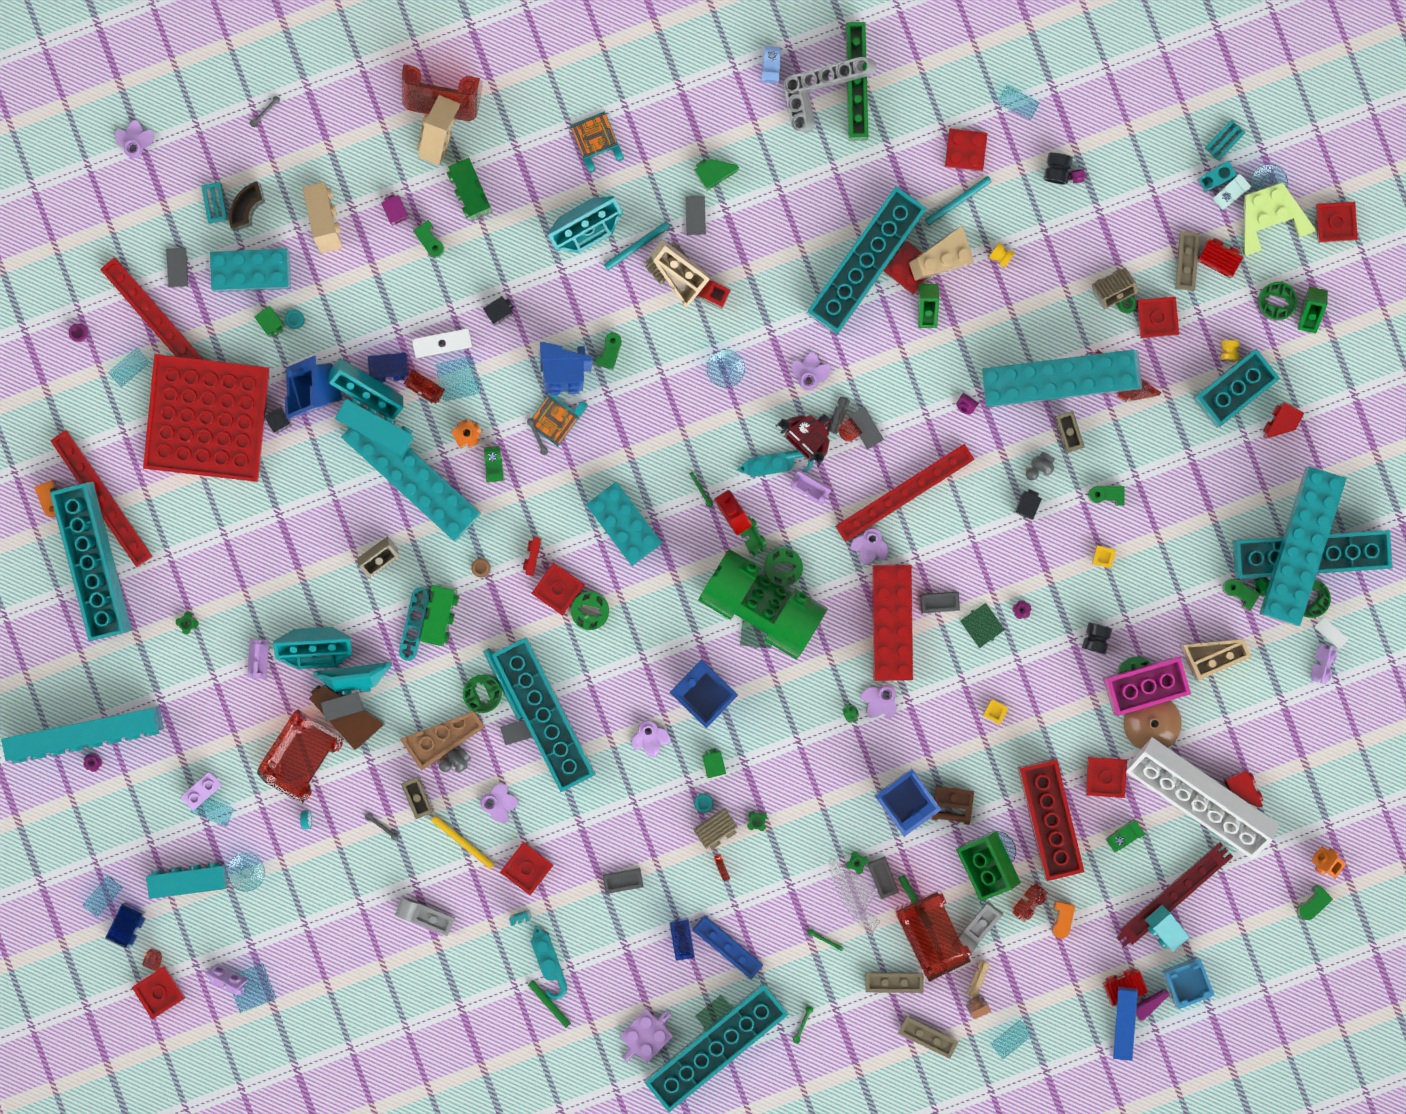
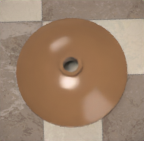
M1172 701L1129 712L1124 716L1126 736L1139 749L1151 737L1168 748L1176 741L1181 731V716ZM1153 720H1156L1158 722V725L1156 727H1152L1151 722Z

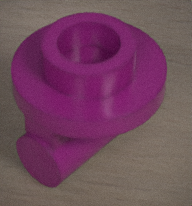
M964 392L956 403L959 411L964 414H972L979 404Z

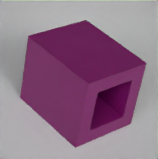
M389 195L384 198L385 201L381 202L392 226L409 219L399 195Z

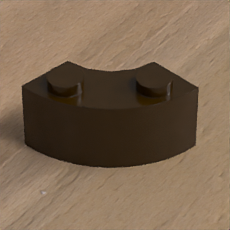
M258 181L244 187L233 200L229 213L230 228L233 231L251 227L254 211L260 205L266 203L261 184Z

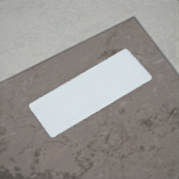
M1325 617L1315 626V629L1338 649H1341L1348 641V638Z

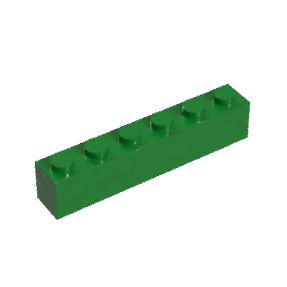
M846 22V61L858 57H866V22ZM866 62L863 63V71L867 68ZM849 67L846 68L847 75L849 74ZM867 76L847 82L848 141H866L869 137Z

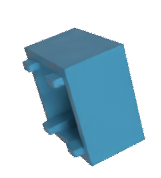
M1198 957L1162 970L1175 1007L1178 1009L1215 996L1203 963Z

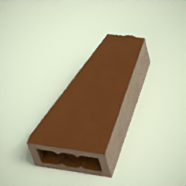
M318 685L310 692L312 696L309 699L324 715L321 703L342 697V695L334 692L326 685L322 687ZM366 710L329 720L354 750H357L385 725L382 720Z

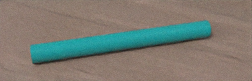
M986 176L925 219L926 223L931 225L990 184L992 181L989 176Z
M665 221L604 264L605 268L610 270L670 228L668 222Z
M490 648L484 650L483 653L516 719L522 718L491 655Z

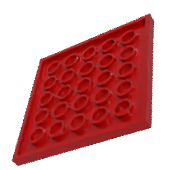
M154 354L143 469L258 482L270 367Z

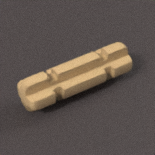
M983 960L979 961L977 965L978 970H975L970 983L971 987L967 990V994L974 998L978 996V989L981 988L986 976L985 971H988L990 964Z

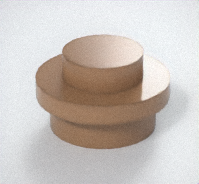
M480 558L472 563L471 570L475 576L482 578L490 573L491 566L487 560Z

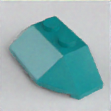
M614 196L592 198L560 216L547 235L555 250L580 253L612 235L623 212Z
M334 627L293 629L273 641L275 659L281 660L296 669L337 667L347 657L352 655L351 637Z
M392 662L313 671L315 677L334 692L340 691V695L352 694V690L359 689V693L371 692V688L376 687L391 668Z

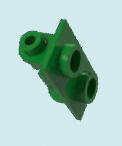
M748 516L752 527L742 532L740 536L741 538L749 536L750 539L744 543L749 553H752L754 557L760 553L759 549L761 552L767 550V543L765 538L759 535L756 521Z

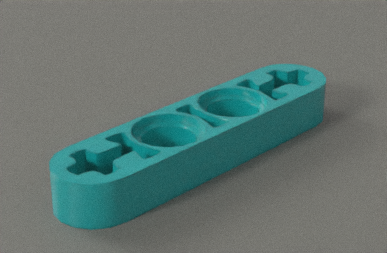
M416 588L411 596L399 649V655L405 661L413 660L417 655L430 594L425 588ZM420 590L426 595V598L422 599L420 604H424V609L419 606H413V603L418 604L416 593H420ZM415 609L420 610L422 613V617L419 620H414L411 617V613ZM410 628H415L418 632L415 639H410L407 636V631ZM405 640L416 642L415 646L411 645L410 650L413 651V655H409L408 658L403 653V650L408 648V644H404Z

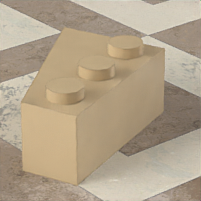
M441 95L438 96L429 115L425 114L421 125L423 127L420 131V140L417 145V149H419L418 158L438 166L440 165L448 148L452 134L450 132L451 126L455 124L456 118L454 116L459 110L460 103Z
M325 182L302 187L313 239L320 253L342 249L339 235L341 229L339 222H336L335 219L337 211L335 205L331 203V199H334L331 188H327Z
M963 225L953 230L909 263L915 281L959 269L974 262Z
M663 239L650 254L653 262L673 288L685 308H687L710 280L708 273Z
M1244 639L1180 645L1195 680H1201L1252 657Z

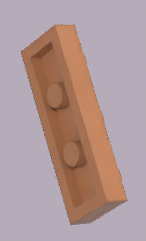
M979 996L969 1000V1004L966 1005L973 1019L991 1012L988 1003L984 998L980 999Z

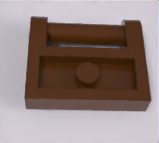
M936 786L934 800L939 806L966 810L965 815L938 812L931 817V820L957 821L970 825L974 791Z

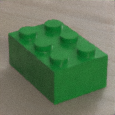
M997 830L966 842L956 849L980 902L1010 891L1021 883Z

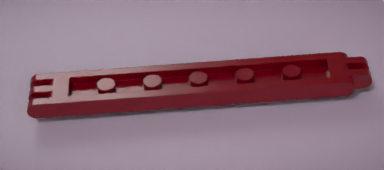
M1221 842L1217 843L1120 928L1121 933L1116 939L1120 941L1126 937L1121 943L1123 947L1129 943L1133 945L1149 931L1147 929L1149 925L1145 919L1156 909L1163 905L1171 912L1232 859L1233 855L1231 853L1225 858L1223 857L1228 852L1226 847L1220 852L1218 851L1223 846Z

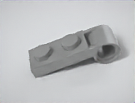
M406 897L401 898L395 916L403 920L412 921L445 936H448L455 917Z
M988 901L960 933L952 946L968 958L976 949L978 943L1003 916V912Z

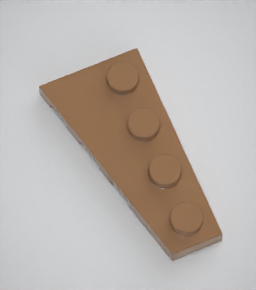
M473 711L406 736L400 740L422 771L485 726L476 712Z

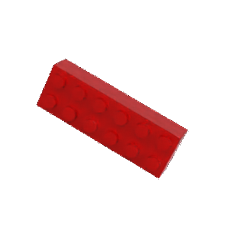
M872 565L873 680H913L912 565Z
M1054 758L1017 767L1045 880L1050 881L1085 872L1057 759Z

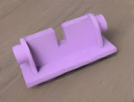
M799 470L790 484L793 487L792 489L802 494L808 493L807 497L817 502V504H823L831 491L830 488Z
M250 639L247 678L267 679L269 640Z
M1322 643L1318 647L1315 660L1322 662L1321 665L1313 664L1310 675L1312 677L1311 681L1319 682V679H1321L1320 683L1325 685L1327 681H1330L1332 670H1330L1331 664L1335 662L1337 657L1336 647L1330 645L1328 649V645Z
M207 772L180 798L194 811L222 784L217 780L214 773Z
M216 964L205 973L211 983L222 988L226 985V990L234 993V995H242L244 992L242 986L248 981V979L219 964Z

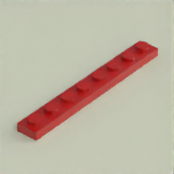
M115 257L100 269L174 356L203 359Z
M68 430L63 431L50 440L79 484L94 482L102 517L134 565L139 567L151 559L153 555Z
M963 444L835 527L843 540L847 542L975 459L966 445Z

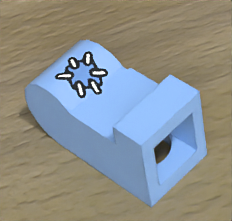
M765 46L761 82L779 83L781 47Z

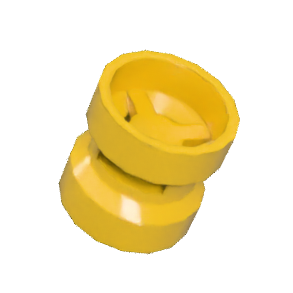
M999 242L989 258L993 261H1000L999 265L1005 268L1015 252L1011 249L1006 251L1004 245Z
M1221 341L1223 352L1220 354V360L1239 361L1240 354L1237 351L1240 347V341Z

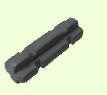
M845 397L839 398L837 403L839 405L838 407L836 406L831 418L832 423H829L827 428L829 432L833 434L838 433L840 429L839 424H842L847 411L845 409L846 407L848 408L850 403L849 399Z

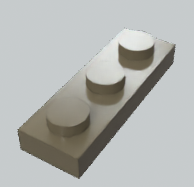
M1181 231L1179 234L1175 289L1195 291L1200 233Z
M865 972V992L923 993L924 974Z
M907 1015L898 1031V1034L949 1059L958 1044L957 1040Z

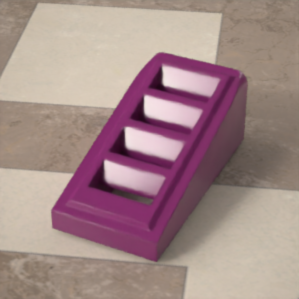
M1162 989L1138 1002L1136 1009L1138 1020L1140 1022L1144 1021L1168 998L1169 992L1166 989Z

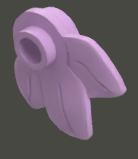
M133 120L128 125L126 131L116 130L115 139L124 148V152L128 157L137 158L142 154L143 149L152 144L154 132L153 130L143 132L140 123L137 120ZM133 145L137 146L135 152L130 150Z
M814 352L806 356L803 363L794 361L792 365L793 374L799 379V384L804 390L816 388L819 382H823L828 378L831 370L830 365H820L818 357ZM808 377L812 379V383L809 385L805 383V379Z
M875 528L867 529L863 535L855 537L851 543V550L859 551L860 560L863 565L872 563L876 557L882 560H886L888 557V546L882 540L880 531ZM871 535L876 537L874 541L869 540Z
M885 684L879 688L870 687L861 694L860 699L868 702L867 713L869 718L878 717L882 713L888 718H892L896 713L897 706L894 701L896 691L891 685ZM885 690H888L890 692V695L887 698L883 697V692Z
M650 720L643 721L639 725L638 733L632 738L633 749L639 750L643 748L650 757H656L659 753L660 745L670 744L668 732L663 728L657 727ZM651 728L652 730L650 733H646L645 729Z
M504 784L493 787L491 792L485 794L480 801L481 808L485 812H489L493 820L501 823L509 822L507 811L514 809L519 804V801L514 796L507 794L508 786ZM488 799L493 800V806L487 805Z

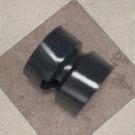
M1048 153L1047 164L1049 167L1045 169L1043 180L1050 183L1067 185L1070 174L1067 170L1071 168L1073 157L1061 153Z
M1088 622L1086 629L1088 637L1084 638L1082 648L1106 655L1108 648L1106 641L1111 637L1112 628Z

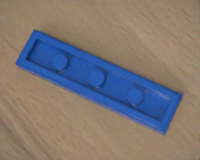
M704 915L692 929V931L748 978L752 979L763 966L758 959L707 916Z
M1118 987L1113 1059L1129 1061L1133 1059L1138 989Z

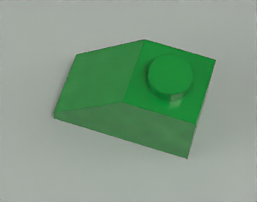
M713 159L700 161L696 164L697 168L694 169L706 191L739 171V167L736 164Z
M919 284L918 328H937L938 284Z
M1309 286L1303 301L1298 330L1317 333L1328 305V290Z

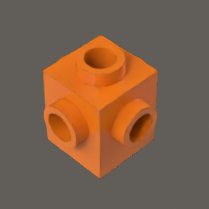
M465 419L457 423V428L451 430L459 448L465 446L471 448L479 443L478 440L481 439L479 434L482 431L478 423L474 424L472 420L468 421ZM469 430L471 433L466 437L465 432Z
M1321 846L1311 860L1316 866L1315 870L1323 876L1327 873L1334 879H1336L1346 865L1338 857L1340 854L1331 847L1327 850Z

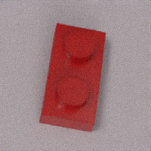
M533 537V541L529 540L527 551L530 552L529 559H525L523 565L526 575L534 576L542 541L541 538Z

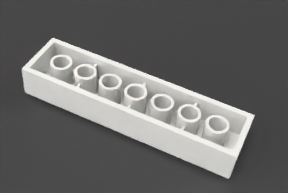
M1153 737L1133 757L1126 771L1252 859L1273 840L1279 827L1278 823Z

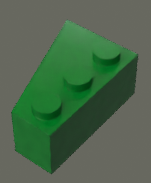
M470 158L448 166L450 171L447 172L451 183L455 182L457 189L454 191L458 201H463L465 207L462 210L465 217L475 221L493 213Z
M432 585V594L430 601H428V610L424 619L420 641L443 647L444 643L448 644L450 632L447 631L449 624H453L455 614L452 611L453 607L458 605L460 595H457V590Z

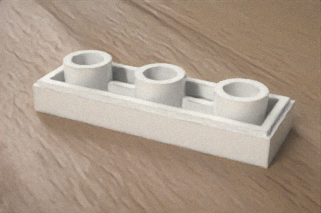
M469 328L412 339L416 359L472 348ZM442 340L446 342V345L444 347L439 346V343Z

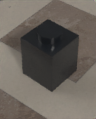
M503 296L483 308L494 326L514 314L511 310L514 306L508 298L505 300Z
M282 407L264 416L275 434L293 425L290 419H286L285 409Z
M1028 489V492L1023 491L1014 513L1033 520L1042 498L1038 497L1039 493Z

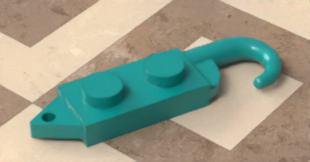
M796 450L748 458V461L740 466L737 471L750 475V477L787 472L793 468L794 458L805 456ZM808 460V466L802 469V472L809 471L813 466L814 460L811 462Z
M535 925L533 938L530 942L542 975L546 980H557L560 987L558 994H551L549 990H545V993L550 999L558 1000L566 994L567 983L549 933L546 934Z

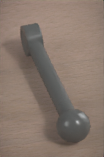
M278 96L273 97V101L255 120L250 121V125L254 128L257 127L259 120L275 104L280 102V98Z
M529 418L527 424L531 426L541 448L540 453L546 455L548 449L544 447L534 425V419Z
M367 813L365 815V819L367 821L371 820L374 824H376L378 827H380L382 830L388 833L391 836L392 840H397L399 838L397 833L391 832L389 829H387L385 826L379 823L376 819H374L371 813Z

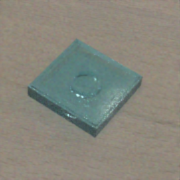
M473 356L435 364L444 402L481 393Z
M263 963L237 973L248 979L242 986L244 988L242 995H234L232 993L240 1013L277 999Z

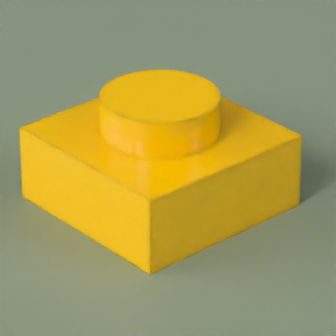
M1096 545L1092 564L1111 569L1116 550Z
M991 699L982 716L1000 725L1009 708Z

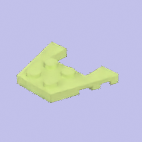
M1282 182L1244 195L1245 228L1243 231V254L1245 256L1262 250L1256 231L1293 219L1298 237L1316 232L1312 223Z

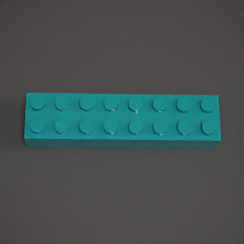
M895 186L806 314L838 336L927 208Z
M1135 349L982 368L986 407L1142 389L1139 353Z
M349 428L341 436L345 442L453 541L456 542L482 514L411 448L408 449L404 457L352 428Z
M1311 466L1305 467L1261 606L1260 615L1294 626L1301 625L1347 478Z
M94 482L50 492L88 641L132 631Z
M1390 530L1329 534L1317 574L1393 569ZM1283 537L1232 541L1235 579L1271 577Z
M525 637L491 654L560 792L595 776L596 773L528 638Z
M160 707L2 738L1 742L5 762L12 761V764L28 761L27 757H30L31 760L47 757L46 753H49L50 756L64 754L65 749H68L69 752L84 750L85 745H87L88 749L103 746L104 741L109 745L122 742L121 738L124 737L126 741L141 738L140 734L143 733L145 737L157 735L159 730L164 729Z
M763 982L648 1076L644 1083L664 1108L671 1112L789 1015L788 1011Z

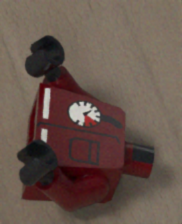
M822 414L817 420L812 415L807 417L801 415L787 420L781 419L775 425L783 429L780 433L783 434L786 431L784 437L810 462L816 460L818 462L817 467L820 466L828 453L830 443L828 438L829 431L825 428L831 422L829 417Z

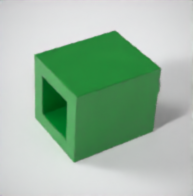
M268 306L254 316L269 337L272 335L276 337L283 332L282 328L285 327V324L271 306Z
M716 748L706 750V754L702 755L707 778L726 774L721 751H717Z

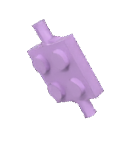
M645 1009L619 1036L629 1048L621 1057L624 1059L629 1054L625 1059L628 1062L635 1054L648 1063L674 1036L665 1025V1022L672 1014L666 1010L660 1017H657L648 1009Z

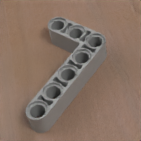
M858 57L787 77L784 81V90L792 127L797 131L809 132L815 125L809 92L870 76L876 71L875 61L866 57ZM864 62L867 63V68L865 71H863L862 68ZM849 67V74L846 76L845 70ZM831 71L832 78L829 80L828 73ZM814 76L815 82L812 85L811 78ZM795 81H797V83H798V86H797L796 89H794V82H795ZM799 100H801L800 108L797 106ZM804 118L805 124L802 127L801 120Z

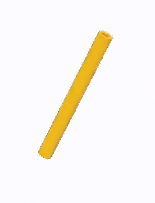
M435 815L431 821L487 868L491 869L494 862L438 816Z

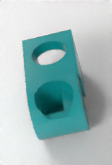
M1228 160L1200 177L1198 181L1206 193L1233 179L1237 174Z

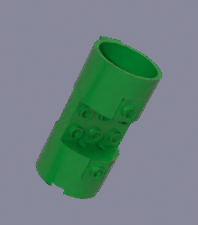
M728 549L698 601L729 620L732 619L734 614L767 633L764 641L797 660L822 621L828 608L796 588L792 594L788 593L784 588L778 587L770 582L769 579L758 575L762 569L761 567L733 550Z

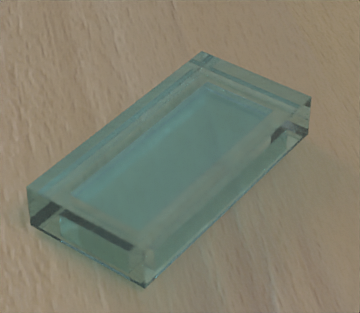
M1007 85L997 102L999 105L1029 120L1032 119L1040 102Z
M136 347L108 373L120 387H123L146 367L150 361Z
M207 798L194 811L191 810V813L227 827L234 809Z
M108 875L84 902L83 906L95 917H98L123 887Z
M1019 1020L990 1044L999 1056L1004 1059L1033 1035L1022 1021Z

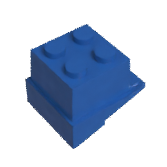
M540 342V372H543L545 393L559 395L560 392L578 394L580 391H583L584 372H591L592 356L585 355V346H578V353L563 350V346Z
M312 356L286 367V419L300 417L343 400L341 390L329 384V370L333 367L332 363L317 365L316 356Z
M702 659L669 692L705 728L738 696Z
M912 768L874 795L904 837L941 811L939 805Z

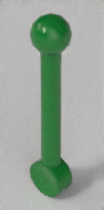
M690 472V476L706 501V506L712 507L713 501L709 500L694 473Z
M813 929L807 931L809 936H814L843 951L844 948L815 933Z
M811 1006L806 1008V1014L798 1033L793 1037L795 1044L800 1042V1036L810 1013L813 1012V1007Z

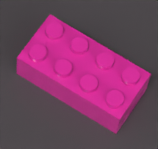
M1177 656L1103 678L1113 715L1116 716L1191 694L1181 657Z

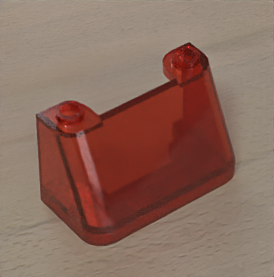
M403 64L402 104L407 110L429 114L438 96L441 95L460 103L459 110L454 116L456 120L472 121L477 117L483 88L480 78L466 76L460 80L458 90L420 82V70L415 66Z
M297 709L291 715L262 760L257 774L266 784L303 804L312 793L309 782L327 754L341 749L344 738Z
M938 891L894 909L921 969L929 982L971 962L969 957L972 956L968 946H963L945 910L944 904L947 903L942 893L939 894Z

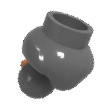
M1041 452L1040 456L1034 457L1031 461L1032 467L1025 468L1027 479L1031 481L1036 480L1039 476L1038 471L1043 472L1045 476L1050 475L1054 471L1053 462L1055 458L1045 452Z
M462 747L458 750H451L448 753V759L441 758L439 769L442 772H448L453 764L456 767V772H462L467 769L468 761L471 757Z

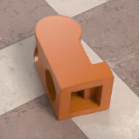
M55 480L34 487L43 511L48 517H56L50 492L58 487Z
M1055 900L1053 908L1058 910L1056 922L1053 923L1051 931L1057 938L1064 939L1070 933L1075 905Z

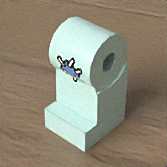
M1239 174L1213 200L1224 210L1251 188V185Z

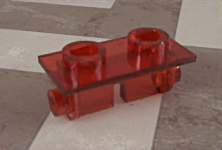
M413 369L409 377L404 381L407 389L409 388L417 394L419 391L422 392L421 396L430 401V403H439L445 391L444 388Z
M1037 883L1031 885L1024 894L1029 900L1026 902L1021 898L1013 907L1014 911L1012 913L1023 922L1030 920L1035 913V908L1046 900L1048 892Z

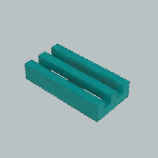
M1231 120L1205 149L1219 161L1246 132L1241 130L1240 126ZM1230 126L1234 128L1214 150L1210 148ZM1237 131L1239 134L1236 136V138L1218 155L1216 152Z
M221 182L201 185L208 223L228 221ZM214 187H217L222 217L219 215ZM209 188L211 191L212 202L216 218H212L209 198L207 193V189Z
M530 910L511 915L509 918L510 925H515L517 921L520 924L524 921V918L526 922L530 921L532 918Z

